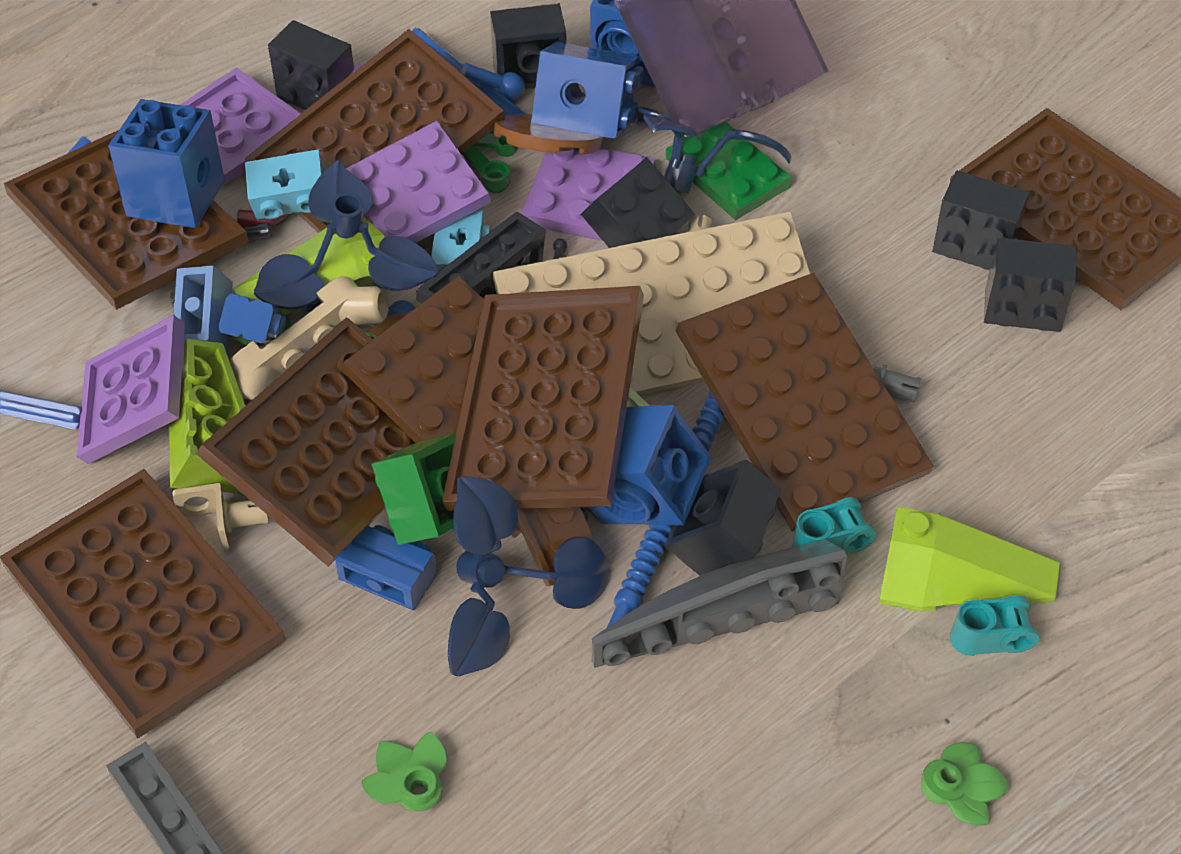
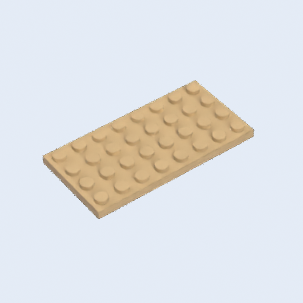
M785 212L494 271L493 281L497 294L640 286L644 299L630 387L639 396L705 382L675 331L679 322L808 275L810 272L791 212Z

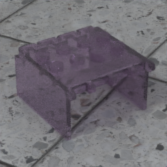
M614 0L671 120L682 123L698 133L771 104L775 98L779 100L829 72L795 0Z

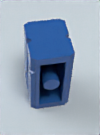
M230 293L228 297L226 296L218 328L221 333L269 344L274 338H277L284 332L287 317L281 315L282 311L276 305Z
M382 525L368 526L335 561L339 580L410 610L417 608L425 591L428 590L437 574L436 556L428 545L421 541L398 545L394 533Z

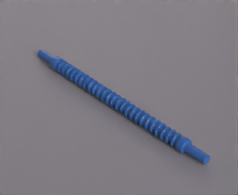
M711 391L708 393L709 399H706L704 402L705 408L700 410L701 417L696 419L697 426L692 428V431L707 452L711 449V442L715 440V433L719 431L718 424H721L724 420V414ZM649 525L650 530L644 533L645 540L640 542L641 549L635 553L637 559L631 562L632 569L626 572L628 579L622 582L623 589H620L615 596L614 604L616 608L607 627L641 606V596L646 594L645 586L651 584L649 576L655 574L654 566L660 564L659 557L664 554L663 547L673 525Z

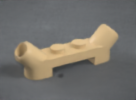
M338 277L316 292L322 304L264 348L260 349L252 341L231 358L230 364L245 406L346 317L356 325L383 323L388 314V301L382 290L378 286L359 287L350 277Z

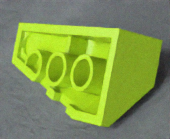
M365 217L362 218V221L368 223V231L374 246L379 249L380 242L385 238L384 234ZM327 228L287 254L302 257L311 267L318 255ZM359 232L354 237L348 239L334 234L320 269L314 273L323 280L324 286L338 277L346 276L350 277L359 287L378 286L380 289L383 288L375 283L369 275L368 264L374 255L369 253L362 234ZM260 271L234 287L233 294L261 301L254 294ZM318 299V300H317L316 302H314L313 304H317V303L320 302L321 300ZM307 307L300 309L280 308V311H282L281 315H286L307 309Z
M897 506L879 604L925 612L936 611L937 606L959 604L961 606L969 600L999 599L1013 595L1026 597L1030 604L1054 602L1060 562L943 515Z

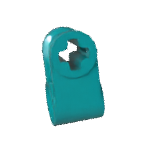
M849 497L830 505L802 512L797 520L792 548L825 539L844 549L846 554L856 553L869 547L877 538V532L872 525L866 523L860 512L862 506L859 500Z
M1013 595L999 599L969 600L964 602L960 606L950 632V642L958 652L964 655L975 656L978 654L1024 652L1035 647L1040 641L1038 631L1032 628L1029 619V600L1023 596Z

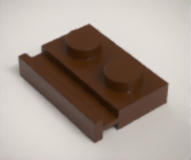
M580 507L518 509L519 528L540 571L555 572V553L566 540L572 537H584L596 543ZM543 579L546 586L554 585L555 580Z

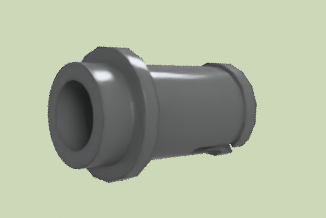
M884 364L882 368L874 366L875 372L890 395L910 400V402L914 403L918 391L904 388L902 385L918 389L921 378L887 370V365Z

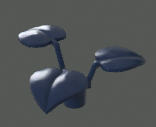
M637 107L635 110L638 115V123L646 122L652 132L662 130L673 131L672 156L670 157L664 177L677 191L689 194L695 175L702 177L705 168L727 141L731 139L749 140L778 151L790 164L791 155L789 151L776 140L759 133L733 129L728 130L701 164L696 166L697 158L682 153L685 135L702 140L703 136L695 131L692 125L655 109Z
M337 160L320 175L309 194L308 206L311 214L319 221L331 222L327 225V232L314 264L309 267L307 261L297 255H278L270 259L262 267L254 294L259 300L276 305L281 309H300L316 302L319 299L316 292L324 287V282L314 273L320 269L334 234L345 239L352 238L359 232L362 234L369 253L374 255L368 264L369 275L375 283L388 290L403 291L417 287L428 281L431 277L436 276L438 268L432 257L422 247L405 237L387 236L380 242L379 249L374 246L368 231V223L362 221V218L371 210L373 203L372 194L361 180L351 174Z
M477 477L457 478V501L453 525L459 545L467 551L463 552L459 557L456 570L462 581L472 584L471 591L478 593L483 599L482 601L477 598H469L464 601L456 610L451 622L448 640L449 669L451 675L463 676L486 669L498 662L506 652L509 644L510 626L508 619L503 613L493 611L495 602L484 588L494 587L502 581L505 574L555 580L553 586V599L555 602L566 608L580 609L592 604L601 596L609 580L610 564L602 549L593 540L584 537H572L566 540L555 553V572L503 565L502 560L497 555L491 553L501 549L500 539L509 537L517 528L518 508L514 498L505 488L493 481Z

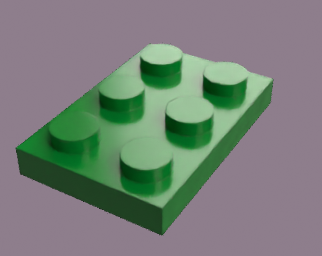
M719 117L697 130L703 136L702 140L686 136L683 142L682 153L697 158L695 165L699 166L728 130H733L734 128L723 118ZM731 139L727 141L705 168L703 176L695 175L693 183L733 219L737 220L789 189L792 177L749 140ZM673 145L666 148L665 159L667 161L672 156Z

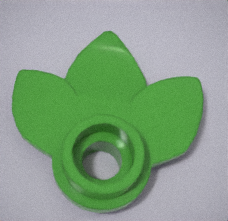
M428 732L417 742L413 751L393 742L380 741L376 753L378 772L365 777L361 781L367 795L382 804L401 803L406 809L415 812L426 811L434 807L442 795V783L439 777L447 764L446 752L440 740L432 732ZM424 787L427 789V792L424 794H412L415 788Z
M968 742L951 744L943 750L940 759L931 761L924 768L921 775L922 791L930 801L939 805L947 804L959 820L971 825L986 826L989 824V812L985 803L1000 799L1008 791L1009 784L998 769L989 764L980 763L981 755L977 745Z

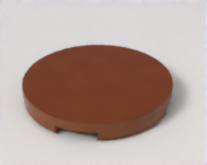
M532 114L505 115V120L495 121L493 134L495 137H501L502 134L507 137L506 142L509 145L538 152L558 154L559 151H572L573 148H579L580 154H589L598 151L602 145L603 136L532 124Z

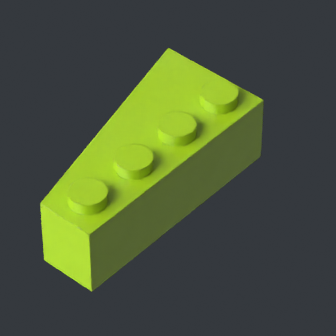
M186 339L183 345L179 419L169 423L170 488L183 489L220 483L222 492L242 494L197 455L201 445L245 407L223 343Z

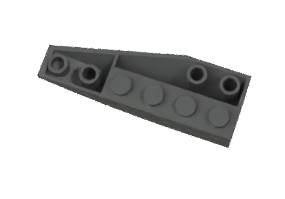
M824 539L746 559L681 584L634 609L592 638L594 668L604 665L617 666L630 658L646 654L659 655L672 647L687 643L701 644L714 636L729 632L742 633L753 626L771 621L775 623L784 622L794 615L809 611H826L839 604L847 562L845 550Z

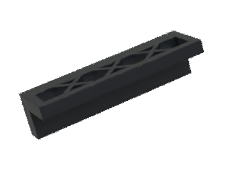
M516 211L440 270L436 276L431 277L417 288L416 301L422 304L458 276L483 299L485 295L497 294L493 281L494 271L543 262L546 229Z

